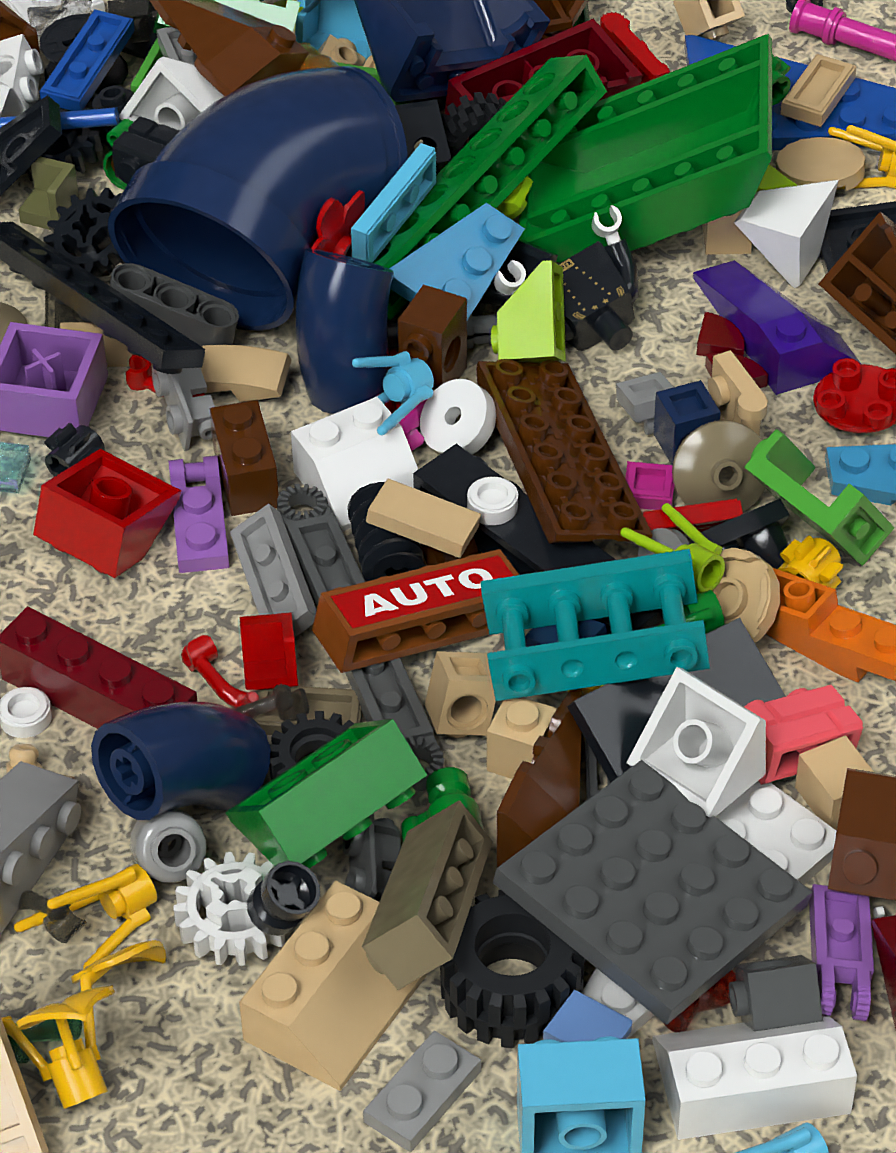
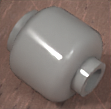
M179 808L163 813L151 820H137L131 832L130 849L134 860L147 872L149 877L160 882L176 883L186 879V872L188 870L197 871L206 856L207 841L202 827L187 812Z

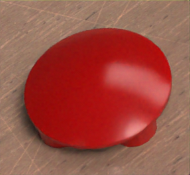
M852 358L836 361L832 366V372L821 379L815 388L813 402L818 415L829 425L853 433L877 432L895 425L896 368L885 369L874 365L860 364Z

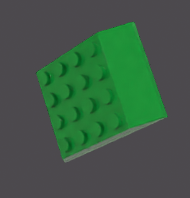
M763 35L598 101L529 173L528 177L533 183L525 198L528 202L527 206L519 218V225L525 228L520 239L557 254L556 262L561 263L597 241L603 246L608 245L606 238L598 236L593 231L592 219L596 212L601 225L612 227L614 220L609 212L611 205L617 207L621 212L622 221L618 234L620 239L626 238L630 251L651 246L659 240L681 232L691 231L697 226L724 216L734 215L740 210L748 208L772 159V39L770 35Z

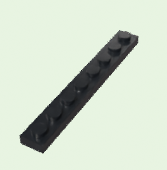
M0 222V260L9 265V270L24 275L32 281L34 287L46 290L53 295L57 303L69 306L78 312L80 319L94 323L103 330L102 333L105 336L117 339L127 346V350L130 353L142 356L151 362L153 369L166 374H179L182 372V368H202L205 348L16 223Z

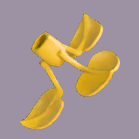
M152 940L131 945L85 967L71 976L73 984L80 982L81 992L67 997L62 1003H53L38 1008L19 1019L16 1024L11 1016L1 1017L7 1035L14 1039L38 1068L43 1082L50 1079L53 1080L63 1109L108 1091L97 1063L101 1056L96 1046L93 1006L99 1000L113 995L115 990L113 985L92 988V985L114 966L142 961L166 963V951L162 942ZM55 1019L63 1045L48 1051L52 1063L48 1064L21 1030L46 1020ZM67 1019L83 1021L85 1046L82 1038L74 1041Z

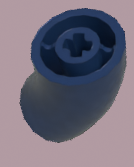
M306 248L299 276L296 301L298 359L305 389L312 405L323 412L335 414L370 400L384 392L383 379L392 367L355 368L352 365V360L373 356H390L387 320L394 271L350 256Z
M209 702L167 703L149 706L124 714L104 723L94 733L91 743L92 763L99 783L108 798L124 814L136 820H151L168 811L189 805L201 806L209 810H229L261 787L269 770L271 753L266 732L253 718L226 706Z

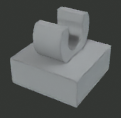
M661 372L616 383L617 401L635 422H644V432L646 435H650L654 432L656 392L673 388V386Z

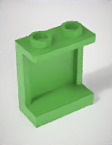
M778 429L769 438L758 443L751 454V459L744 466L776 499L780 498L788 509L861 566L868 561L895 528L868 498L851 484L846 486L830 507L801 485L814 471L815 466Z

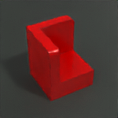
M292 613L239 617L245 689L258 690L298 686Z

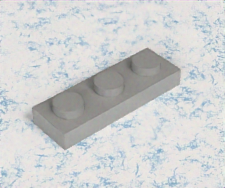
M268 503L231 530L230 534L259 615L291 612L295 638L313 625L317 610L281 513Z

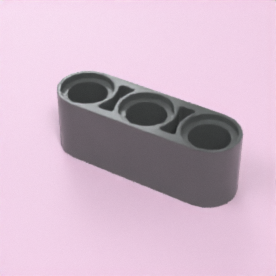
M125 263L113 269L110 279L111 287L200 346L234 344L239 319L238 310L234 305L141 265Z

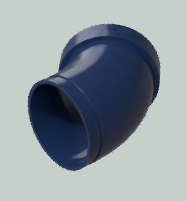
M351 66L311 68L286 72L245 85L217 100L197 115L162 149L154 162L148 163L136 170L108 218V232L114 248L125 263L144 266L234 305L239 314L237 329L256 331L278 327L289 319L296 307L304 252L306 248L310 249L319 238L316 229L317 217L325 201L332 197L344 206L356 192L361 190L365 192V212L408 159L406 138L397 109L384 87L373 76L364 70Z

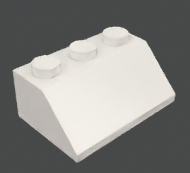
M822 1016L823 1021L761 1031H753L745 1023H737L653 1036V1045L677 1139L681 1140L851 1114L857 1073L843 1027L830 1016Z

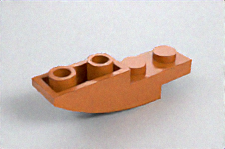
M773 568L780 583V605L774 623L766 632L767 635L829 670L855 682H859L867 672L896 681L895 624L838 605L837 592L834 588Z

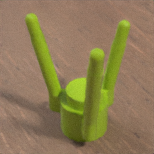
M669 503L662 505V511L694 544H683L676 550H673L627 527L621 529L620 534L622 537L655 554L690 549L697 594L714 590L720 583L725 571V561L720 556L722 547L708 540Z

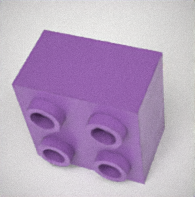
M10 322L0 344V431L50 437L59 427L63 429L68 423H72L75 428L79 425L89 426L108 378L103 334Z

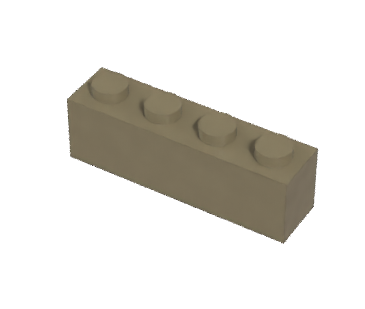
M460 800L407 832L362 945L372 967L378 973L385 974L397 990L453 959L493 843Z

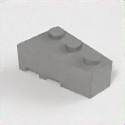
M22 761L0 779V935L54 858L67 836L74 832L81 816V805L77 803L79 780Z

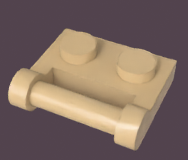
M731 350L714 355L712 377L708 379V390L721 412L720 420L741 423L760 436L761 420L767 414L768 400L765 394Z

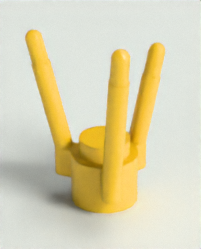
M848 125L846 131L836 127L828 129V133L831 136L881 152L878 171L885 172L886 177L863 178L853 189L871 187L896 189V141L853 125ZM845 186L837 188L836 190L845 189Z
M133 864L111 877L49 899L47 909L16 922L14 930L16 932H23L100 900L105 912L112 919H117L121 916L126 921L84 963V969L110 955L134 929L151 920V916L146 908L157 901L156 889L147 872L138 864Z

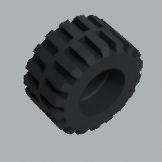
M498 890L497 897L490 898L487 893L475 897V905L470 907L453 959L440 966L441 997L445 999V1010L449 1017H457L458 1027L466 1034L476 1029L477 1040L488 1045L492 1037L501 1039V1047L513 1048L514 1040L524 1039L525 1044L537 1042L538 1035L543 1033V1030L575 989L580 993L583 991L584 957L502 890ZM518 959L529 962L537 968L526 974L511 976L496 973L487 967L500 960Z

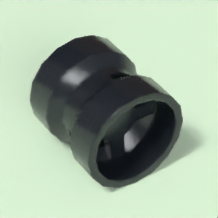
M285 861L278 863L251 891L248 897L247 912L251 922L268 935L280 936L289 933L318 903L320 885L316 875L299 862Z

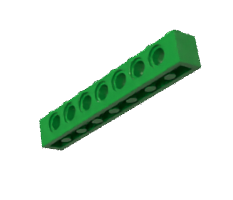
M577 55L550 58L436 175V184L373 263L391 268L483 204L488 203L496 209L607 92L588 56ZM391 289L388 304L389 321L408 302V300Z

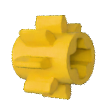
M808 535L801 543L794 539L780 553L785 562L778 570L834 589L842 582L837 576L843 568L840 554L833 544L823 538H812V536Z

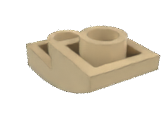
M242 345L202 346L205 348V355L201 371L207 384L206 393L231 390L239 402L281 397L292 360L288 353Z

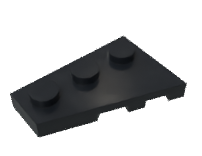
M48 95L0 128V196L62 135L60 105Z

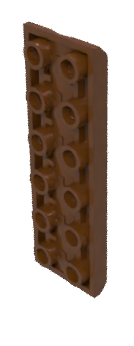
M500 359L496 362L478 361L476 368L477 384L486 390L494 400L496 427L548 542L576 543L597 539H610L623 543H634L621 536L620 531L624 527L652 539L653 534L569 364L554 360H546L542 363L516 362L509 359Z

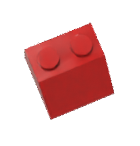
M98 449L41 485L33 535L53 545L55 549L68 553L91 565L98 572L116 578L145 557L179 501L181 490L102 449Z

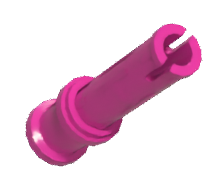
M811 0L797 1L789 23L790 32L798 34L800 31L822 38V42L827 45H835L838 41L896 61V34L847 18L846 12H843L841 8L835 7L833 10L811 3Z

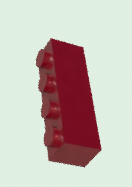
M28 606L0 633V671L2 680L18 688L33 687L43 691L48 696L52 706L97 729L104 723L124 714L149 706L175 702H198L196 691Z

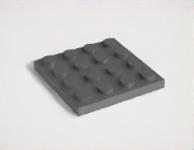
M643 760L637 762L496 869L493 880L494 885L666 1025L807 907L812 895L810 889L718 818L706 816L705 811L699 805L690 802L674 784Z

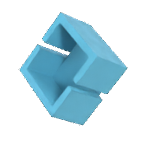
M297 0L301 2L300 7H303V9L298 13L296 19V41L309 54L314 55L331 34L337 39L345 38L353 42L357 52L364 56L366 60L372 55L354 0Z

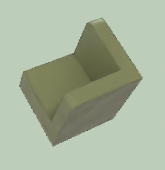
M40 156L31 165L34 189L18 211L20 223L50 230L47 222L59 220L61 217L56 208L63 206L68 209L72 205L70 196L75 194L79 198L76 170L74 164Z

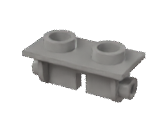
M182 368V372L179 374H166L153 369L152 380L154 390L158 397L164 396L167 404L166 420L169 431L172 435L178 434L184 451L189 450L191 437L201 436L202 439H211L212 430L209 408L215 407L211 395L192 396L207 392V384L201 368Z

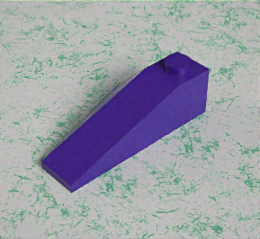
M735 260L693 272V279L719 316L728 319L740 330L744 338V351L751 360L762 366L768 373L767 383L775 395L820 382L821 379L832 372L833 364L840 359L852 358L860 363L839 333Z

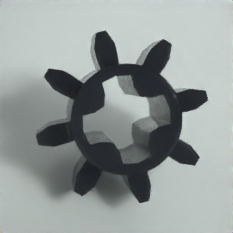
M68 423L63 429L59 427L44 441V444L52 450L46 455L45 464L54 477L98 449L105 451L101 437L93 429L85 425H79L75 428L72 423Z

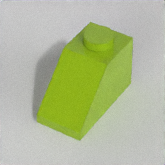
M552 260L542 261L497 311V325H493L491 329V344L493 352L498 354V360L509 359L516 362L542 363L546 360L566 362L563 267Z

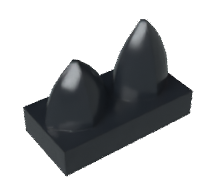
M779 498L701 533L708 540L720 545L722 550L746 548L747 551L760 556L772 568L778 569L785 562L780 553L789 545L782 525L790 514Z

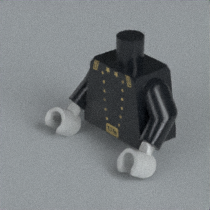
M613 205L609 208L610 215L614 220L612 227L601 225L596 212L592 219L593 231L598 236L606 238L608 245L603 246L597 241L558 264L563 267L565 342L571 344L578 351L587 350L602 340L611 350H620L631 341L633 332L628 325L635 319L633 303L639 296L638 269L626 238L620 239L618 234L622 216L619 209ZM514 260L510 261L507 267L516 282L507 281L500 271L494 277L496 290L505 295L513 294L525 281L526 271L523 265Z

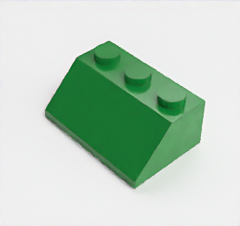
M393 719L355 723L225 813L235 827L274 866L285 861H293L311 868L328 855L325 847L340 836L344 840H348L366 830L372 824L369 816L385 805L387 809H392L410 799L416 793L413 785L426 777L427 773Z

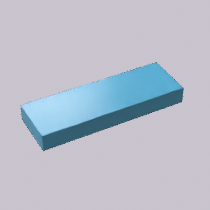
M420 143L351 228L353 258L373 263L436 184V152L434 147Z

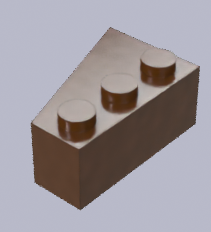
M879 212L818 285L896 355V224Z

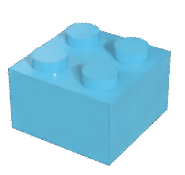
M606 1036L593 1041L559 1042L545 1039L533 1044H518L517 1118L520 1153H642L646 1099L639 1038L619 1039Z

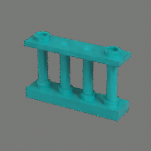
M690 549L480 581L489 635L499 633L504 635L505 650L487 653L496 701L672 675L676 667L683 668L687 672L710 669L704 621L686 622L683 605L698 603ZM662 609L665 626L633 631L630 613ZM609 617L611 634L579 639L577 621ZM556 625L558 642L526 647L525 629Z

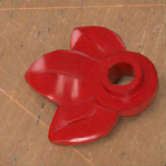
M359 190L344 206L332 197L325 201L317 217L316 229L319 238L310 249L352 257L351 228L364 213L365 192Z

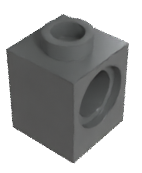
M803 955L743 963L735 967L736 981L729 983V998L732 1012L735 1017L741 1016V1021L753 1031L823 1021L815 962Z

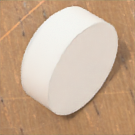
M501 477L481 478L475 481L468 489L467 509L481 514V524H504L510 521L518 511L517 488L513 483Z
M20 687L7 692L0 699V726L10 736L17 738L33 737L42 733L49 726L52 719L51 705L48 696L43 691L33 687Z

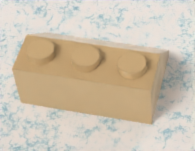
M335 880L239 1001L243 1040L341 1091L427 974L397 990L385 974L378 973L372 967L362 945L379 902Z

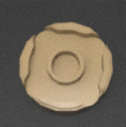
M828 137L807 138L790 143L778 152L776 170L797 185L839 180L837 188L845 186V191H849L856 187L864 178L865 156L859 147L845 140Z
M738 548L724 549L720 556L725 561V571L720 583L712 591L720 603L725 625L740 617L754 643L763 638L774 623L780 605V583L772 566L760 556Z

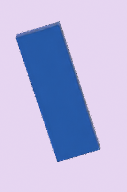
M94 9L39 91L40 99L48 95L60 105V108L71 111L83 110L134 33V19Z

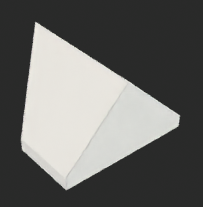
M839 180L758 191L755 193L750 206L743 209L734 222L794 288L801 285L820 255Z

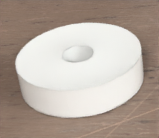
M454 379L440 385L433 391V396L427 399L421 412L420 430L424 441L429 447L440 454L456 443L470 454L476 453L485 445L494 430L496 423L494 400L486 390L470 380ZM461 414L459 421L455 423L456 418Z

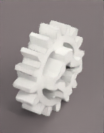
M226 852L223 864L216 865L208 857L203 860L205 872L202 874L193 870L186 872L187 886H178L175 890L177 905L173 906L176 926L180 929L181 941L183 944L194 942V950L197 957L201 958L209 951H213L215 953L216 965H222L228 955L236 956L239 966L246 965L247 954L254 952L259 958L264 960L268 958L267 944L271 943L279 947L284 946L285 934L280 936L268 935L259 930L251 922L247 912V900L251 891L275 867L269 860L261 866H257L255 863V853L249 852L243 862H235L232 852ZM201 905L206 908L207 917L204 920L199 915Z

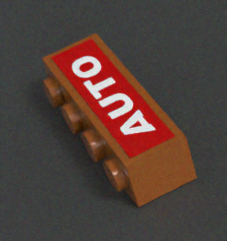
M498 549L477 555H469L465 558L445 563L424 566L420 569L392 576H383L347 587H338L320 594L312 631L340 673L489 635L480 581L517 576L519 574L503 552Z

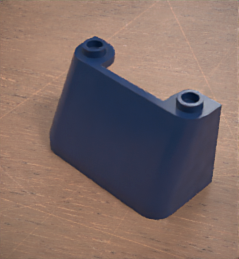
M354 0L381 85L395 102L447 96L449 79L539 42L550 23V19L534 0Z

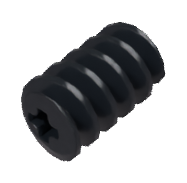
M385 482L370 483L359 488L351 496L347 506L355 548L358 551V560L365 582L426 566L423 560V550L419 542L366 522L368 508Z

